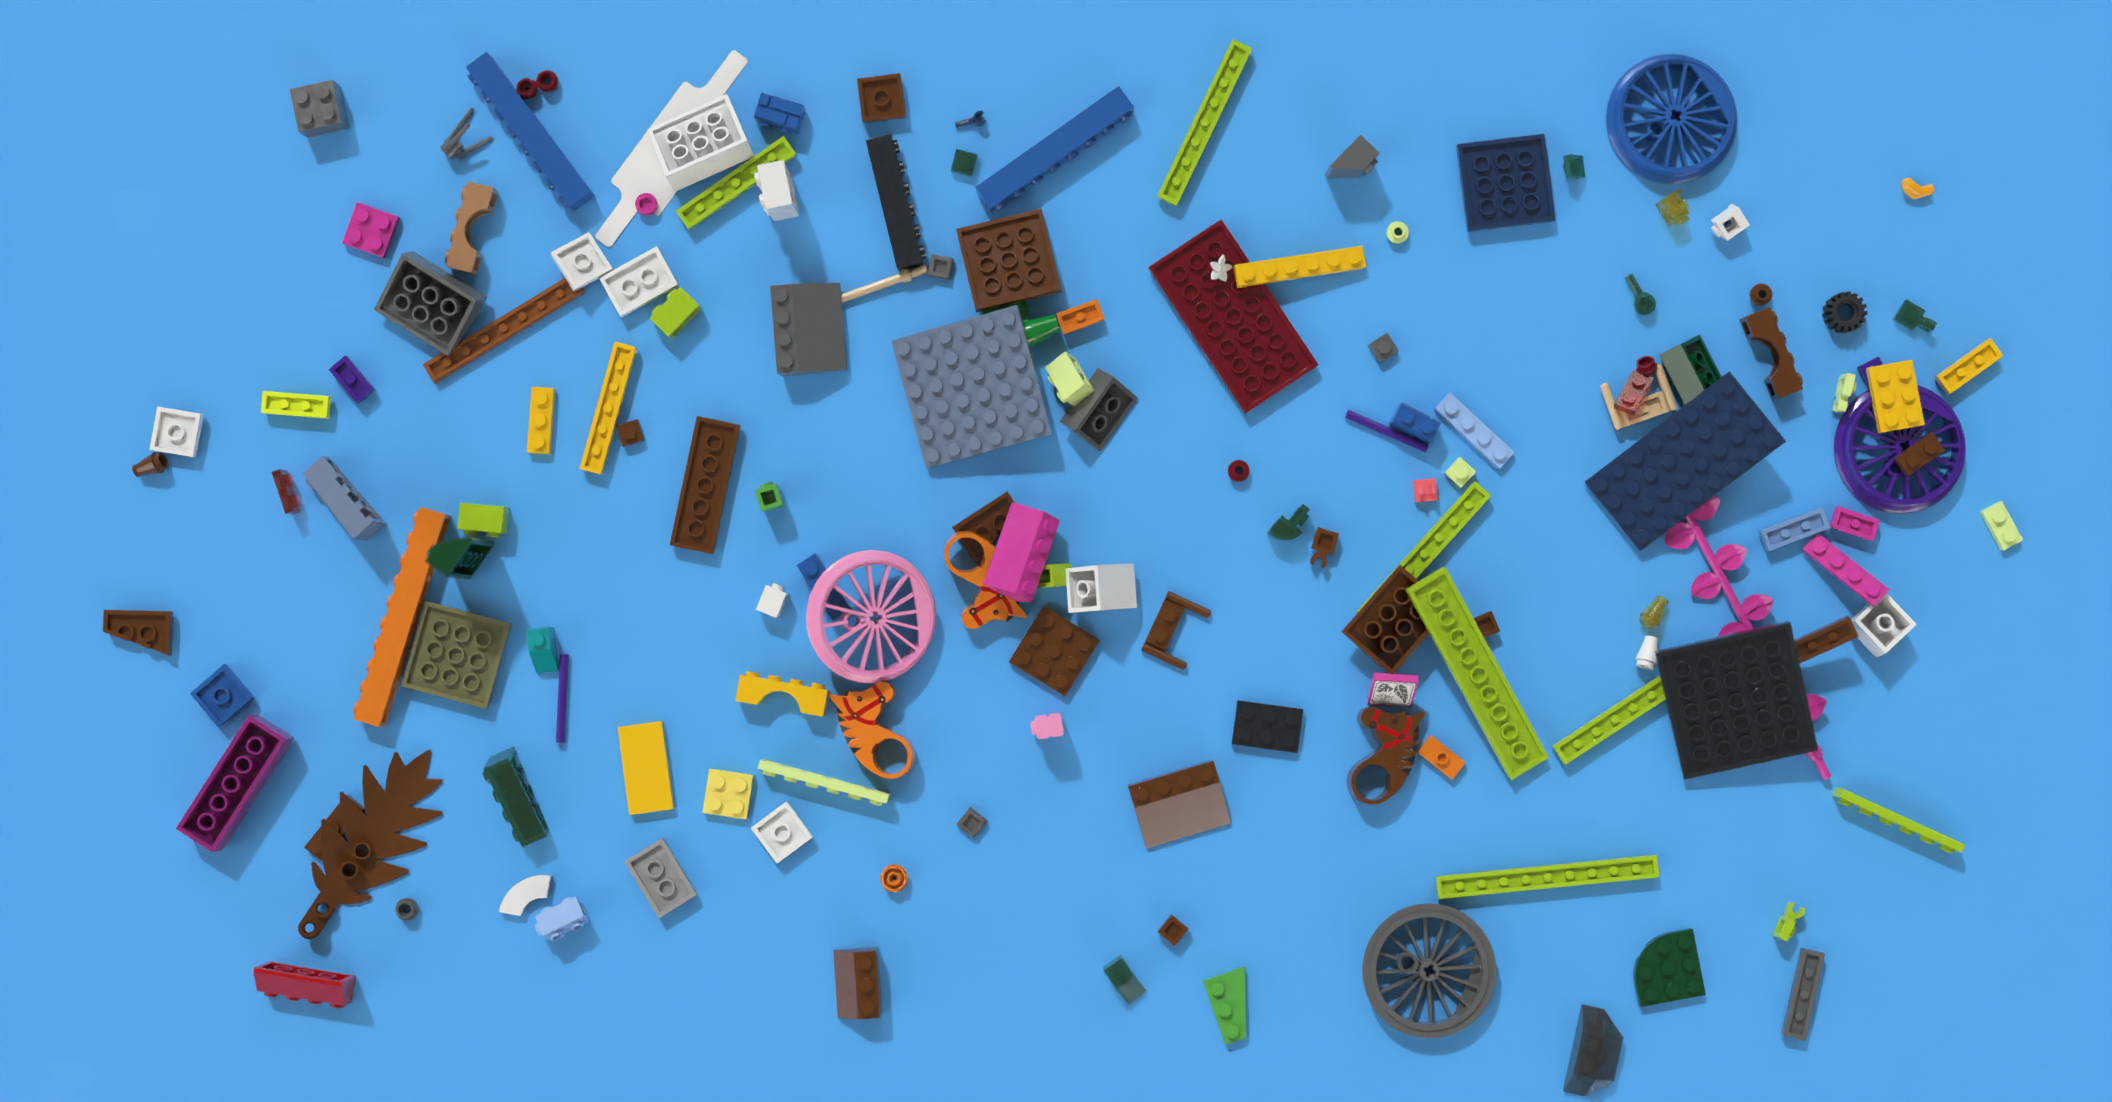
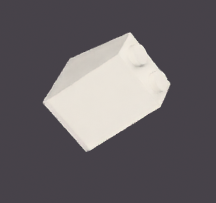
M1134 564L1094 565L1065 569L1069 613L1137 608Z

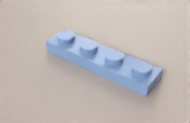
M1448 393L1434 408L1440 416L1496 468H1501L1515 453L1451 393Z

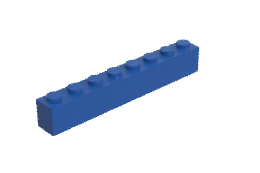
M485 52L467 65L466 69L470 73L467 75L474 86L479 85L483 90L480 93L488 104L492 102L495 106L493 112L500 121L505 120L509 125L506 127L509 134L513 138L518 137L521 141L519 147L526 156L530 154L535 160L532 162L535 169L539 173L544 172L547 176L545 182L552 191L556 189L561 195L558 197L561 204L565 208L569 206L575 211L595 196L524 99L520 97L515 87L492 56Z
M1120 86L1116 87L975 187L976 192L991 212L1002 210L1008 205L1007 201L1012 197L1015 199L1019 198L1026 192L1025 188L1029 185L1035 186L1044 179L1042 176L1050 172L1052 174L1061 167L1060 164L1066 159L1068 161L1073 160L1079 155L1078 151L1083 147L1089 148L1097 142V137L1102 134L1106 136L1115 129L1114 125L1120 121L1122 123L1128 121L1133 116L1131 113L1134 112V106Z

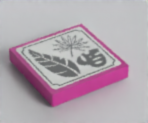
M1373 673L1367 704L1412 707L1418 686V676Z

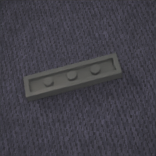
M1800 948L1781 1032L1782 1035L1806 1041L1825 953Z

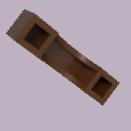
M1769 307L1739 319L1747 340L1763 343L1772 354L1773 368L1769 376L1764 380L1771 400L1773 401L1802 390V377L1795 370L1793 365L1795 360L1791 352L1787 350L1784 333L1780 332L1778 328L1776 313Z

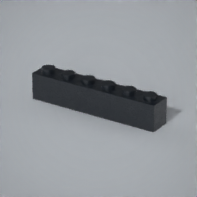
M891 134L866 140L897 270L901 271L907 268L924 265L922 259L926 258L924 246H919L917 238L921 237L918 224L914 225L912 217L916 216L913 203L909 204L907 196L911 195L908 182L903 183L902 174L906 173L903 161L898 162L896 154L900 153L898 140H893Z

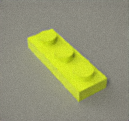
M263 391L261 413L329 419L331 397Z

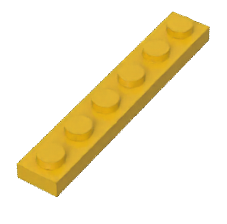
M1363 246L1236 264L1233 268L1237 288L1361 270L1366 268Z
M614 342L579 469L600 475L603 474L635 359L636 347Z

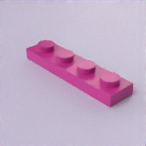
M1819 533L1802 550L1873 608L1889 592V588Z

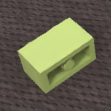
M1066 351L1045 367L1049 374L1047 378L1058 389L1057 396L1063 403L1067 402L1075 407L1095 391L1076 358Z

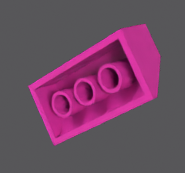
M1012 502L983 585L1016 602H1032L1060 520L1044 511Z

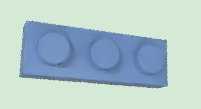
M1823 507L1758 532L1765 550L1768 552L1831 527Z

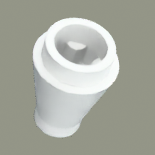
M1645 636L1644 642L1635 658L1637 667L1653 670L1654 666L1657 665L1654 651H1657L1658 638Z

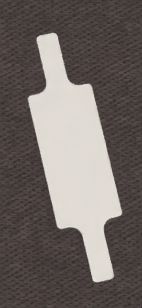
M733 50L706 86L696 88L688 82H683L651 127L723 96L747 64V59ZM648 131L611 179L612 184L620 189L622 197L619 204L596 233V239L607 247L613 245L633 216L638 212L635 207V201L640 194L649 193L657 199L658 209L654 213L655 215H660L676 194L664 173Z

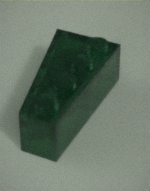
M513 746L489 757L483 768V777L487 783L491 784L494 790L492 791L493 797L497 803L501 804L503 808L502 815L507 823L510 822L513 828V838L524 847L547 837L549 828L537 802L533 804L534 794L532 787L524 782L525 771L522 764H517L513 755L517 754Z

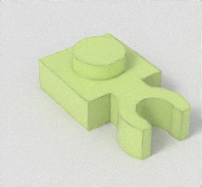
M1850 373L1840 375L1835 393L1836 400L1832 411L1838 413L1846 412L1848 397L1856 389V375Z

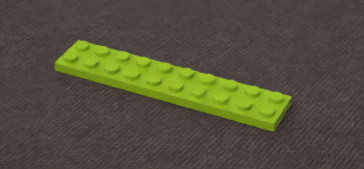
M1442 567L1405 589L1508 778L1513 780L1548 759L1549 756L1447 569Z

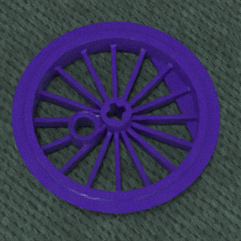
M1919 385L1917 386L1921 407L1932 414L1924 421L1925 425L1920 426L1914 433L1915 427L1895 430L1894 433L1892 431L1885 432L1891 438L1889 439L1858 427L1857 424L1863 414L1876 424L1875 415L1869 411V408L1873 405L1870 389L1851 402L1846 412L1841 416L1836 428L1834 456L1842 480L1858 499L1884 512L1897 514L1913 513L1936 504L1954 487L1964 466L1966 454L1965 436L1957 415L1939 395ZM1938 415L1943 419L1946 426L1934 431L1933 434L1936 435L1948 429L1951 444L1941 445L1943 448L1952 447L1951 459L1947 461L1935 457L1932 460L1947 465L1948 469L1942 478L1927 463L1922 466L1938 482L1931 491H1928L1919 470H1916L1913 474L1923 495L1910 499L1909 476H1905L1900 467L1897 473H1893L1890 466L1895 462L1893 458L1902 452V447L1907 449L1921 438L1914 439ZM1857 431L1890 445L1853 446L1854 433ZM1889 449V452L1861 465H1856L1853 450ZM1889 456L1882 464V468L1867 482L1859 469ZM1882 474L1889 478L1884 494L1872 487L1873 483ZM1902 476L1903 499L1890 497L1895 479Z

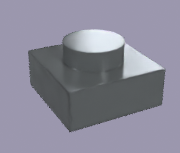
M1388 333L1368 345L1379 364L1399 351Z

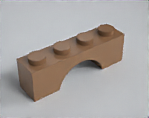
M468 181L466 187H463L461 192L462 205L456 212V228L452 230L450 236L451 248L445 255L446 267L449 269L477 276L482 254L473 247L470 231L472 225L479 217L493 213L498 191L493 187Z

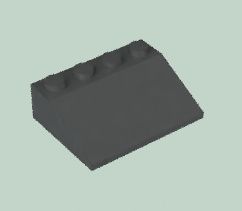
M411 251L401 254L374 310L440 352L450 356L477 318L487 297L421 255Z
M840 283L770 286L777 374L784 377L846 371L847 360Z

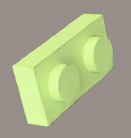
M2002 501L1980 511L2000 551L2006 550L2023 540Z

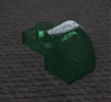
M1302 504L1289 520L1281 515L1266 534L1279 541H1288L1298 537L1302 531L1296 526L1297 524L1302 526L1309 518L1307 512L1310 509Z

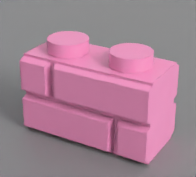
M1059 712L1050 713L1049 716L1046 714L1037 715L1034 719L1035 721L1030 722L1032 735H1037L1039 739L1049 738L1050 735L1052 737L1063 736V724Z

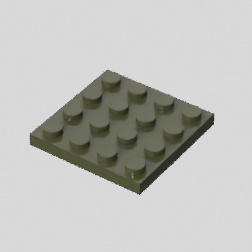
M424 601L401 686L489 709L512 623Z

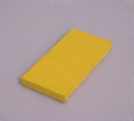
M663 721L618 727L629 815L674 809Z

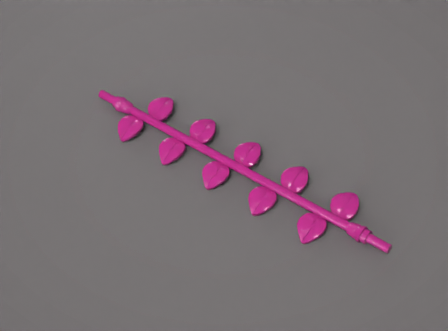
M1713 496L1685 517L1687 523L1679 522L1669 529L1665 535L1664 542L1666 546L1685 549L1696 538L1714 573L1705 572L1698 575L1692 583L1691 594L1699 598L1711 599L1720 592L1722 587L1740 623L1731 622L1726 624L1718 634V637L1754 629L1749 619H1764L1770 612L1774 601L1767 595L1753 594L1746 597L1741 606L1722 569L1736 570L1739 568L1747 553L1746 548L1736 544H1727L1721 546L1714 555L1696 519L1709 520L1715 515L1720 499ZM1807 694L1811 718L1816 720L1821 716L1827 701L1819 695ZM1818 746V751L1806 753V756L1811 761H1814L1823 780L1830 778L1831 774L1822 759V749Z

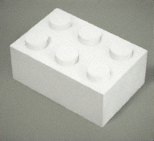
M784 160L757 165L758 172L755 173L757 186H759L760 191L762 190L763 193L759 195L761 207L764 208L767 216H771L773 221L800 216L792 176Z

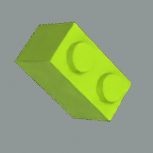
M681 287L673 289L666 297L668 300L663 305L659 304L651 312L652 316L649 318L671 339L702 309Z
M460 503L457 529L464 530L465 535L477 536L478 532H486V537L499 538L500 534H507L509 508Z

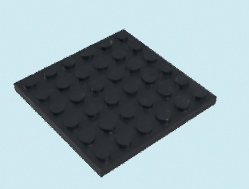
M1781 622L1654 651L1684 780L1818 751L1791 622Z

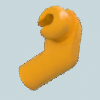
M1905 178L1901 182L1902 190L1912 199L1934 194L1932 184L1920 187L1911 178Z

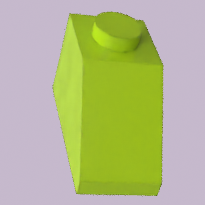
M1071 563L1045 565L1037 588L1067 586L1065 569L1071 568Z

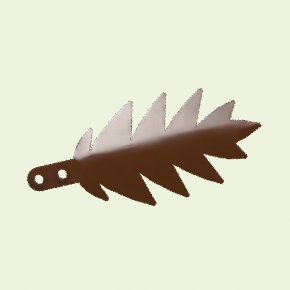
M431 750L425 751L413 759L407 766L402 762L398 752H395L388 768L385 791L368 766L364 765L362 787L366 815L344 792L339 793L341 816L347 841L326 819L321 820L320 840L325 874L315 862L311 863L314 883L321 892L298 925V932L303 938L313 939L317 937L340 903L350 905L372 899L371 895L355 891L365 890L390 882L409 872L406 868L376 859L397 856L427 846L426 842L394 832L426 823L443 814L442 811L409 807L430 794L443 782L442 779L425 778ZM319 905H326L327 911L320 913L318 911ZM309 923L314 925L312 932L305 930V926Z

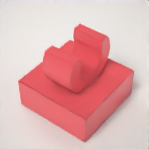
M1436 478L1413 480L1415 503L1438 500Z

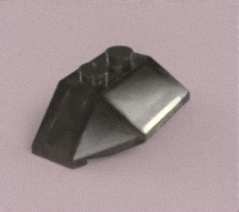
M1581 1004L1563 1088L1564 1092L1586 1097L1614 1082L1623 1036L1603 1008Z

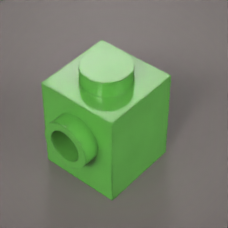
M773 482L760 485V489L755 490L762 512L766 513L785 507L778 484H773Z

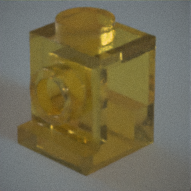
M1680 189L1655 204L1669 227L1674 223H1677L1679 226L1690 219L1688 217V214H1690L1688 211L1689 206L1683 198L1679 197Z

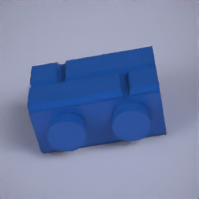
M761 93L754 119L760 127L771 129V126L780 128L779 132L786 135H792V132L798 134L805 114V107L799 103Z
M1401 402L1397 406L1389 424L1428 444L1432 442L1441 422L1434 418L1430 419V416Z

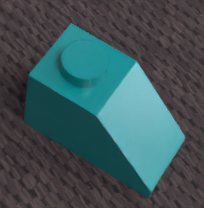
M554 627L526 630L528 651L536 674L559 671Z

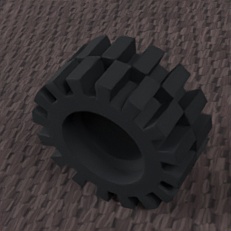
M1848 291L1832 296L1831 299L1826 301L1827 305L1823 306L1825 313L1822 314V317H1826L1824 323H1829L1830 326L1828 328L1830 330L1835 329L1837 333H1847L1862 326L1861 323L1865 322L1866 318L1864 316L1868 312L1864 311V308L1867 307L1866 304H1862L1864 299L1862 297L1857 298L1858 294H1851ZM1841 304H1846L1852 309V317L1848 321L1838 317L1837 309Z

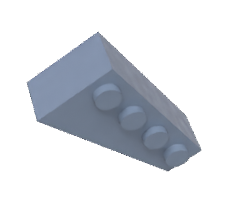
M320 457L303 472L307 478L305 482L310 488L317 491L321 501L331 509L335 517L353 539L367 541L386 524L330 457Z

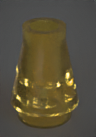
M1657 595L1640 613L1639 622L1649 629H1655L1656 626H1660L1665 608L1669 603L1668 600Z

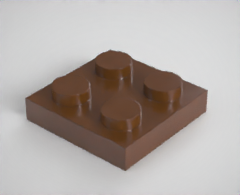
M901 73L857 79L863 124L906 118Z

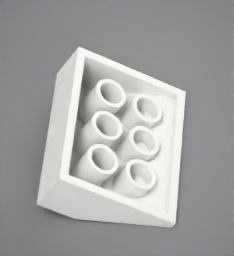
M727 94L647 129L664 173L674 192L755 156Z

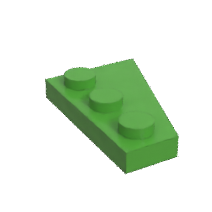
M1245 966L1203 980L1225 1045L1246 1038Z

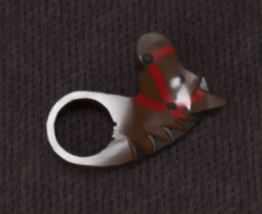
M1365 707L1359 711L1357 715L1358 723L1364 728L1371 729L1372 736L1378 742L1379 747L1353 765L1348 773L1347 787L1350 794L1357 801L1371 805L1380 804L1392 797L1402 787L1415 760L1419 742L1418 724L1424 717L1425 712H1417L1411 715L1406 710H1401L1400 712L1390 714L1376 707ZM1373 764L1383 768L1386 772V785L1384 791L1378 797L1366 799L1360 795L1356 788V777L1363 767Z

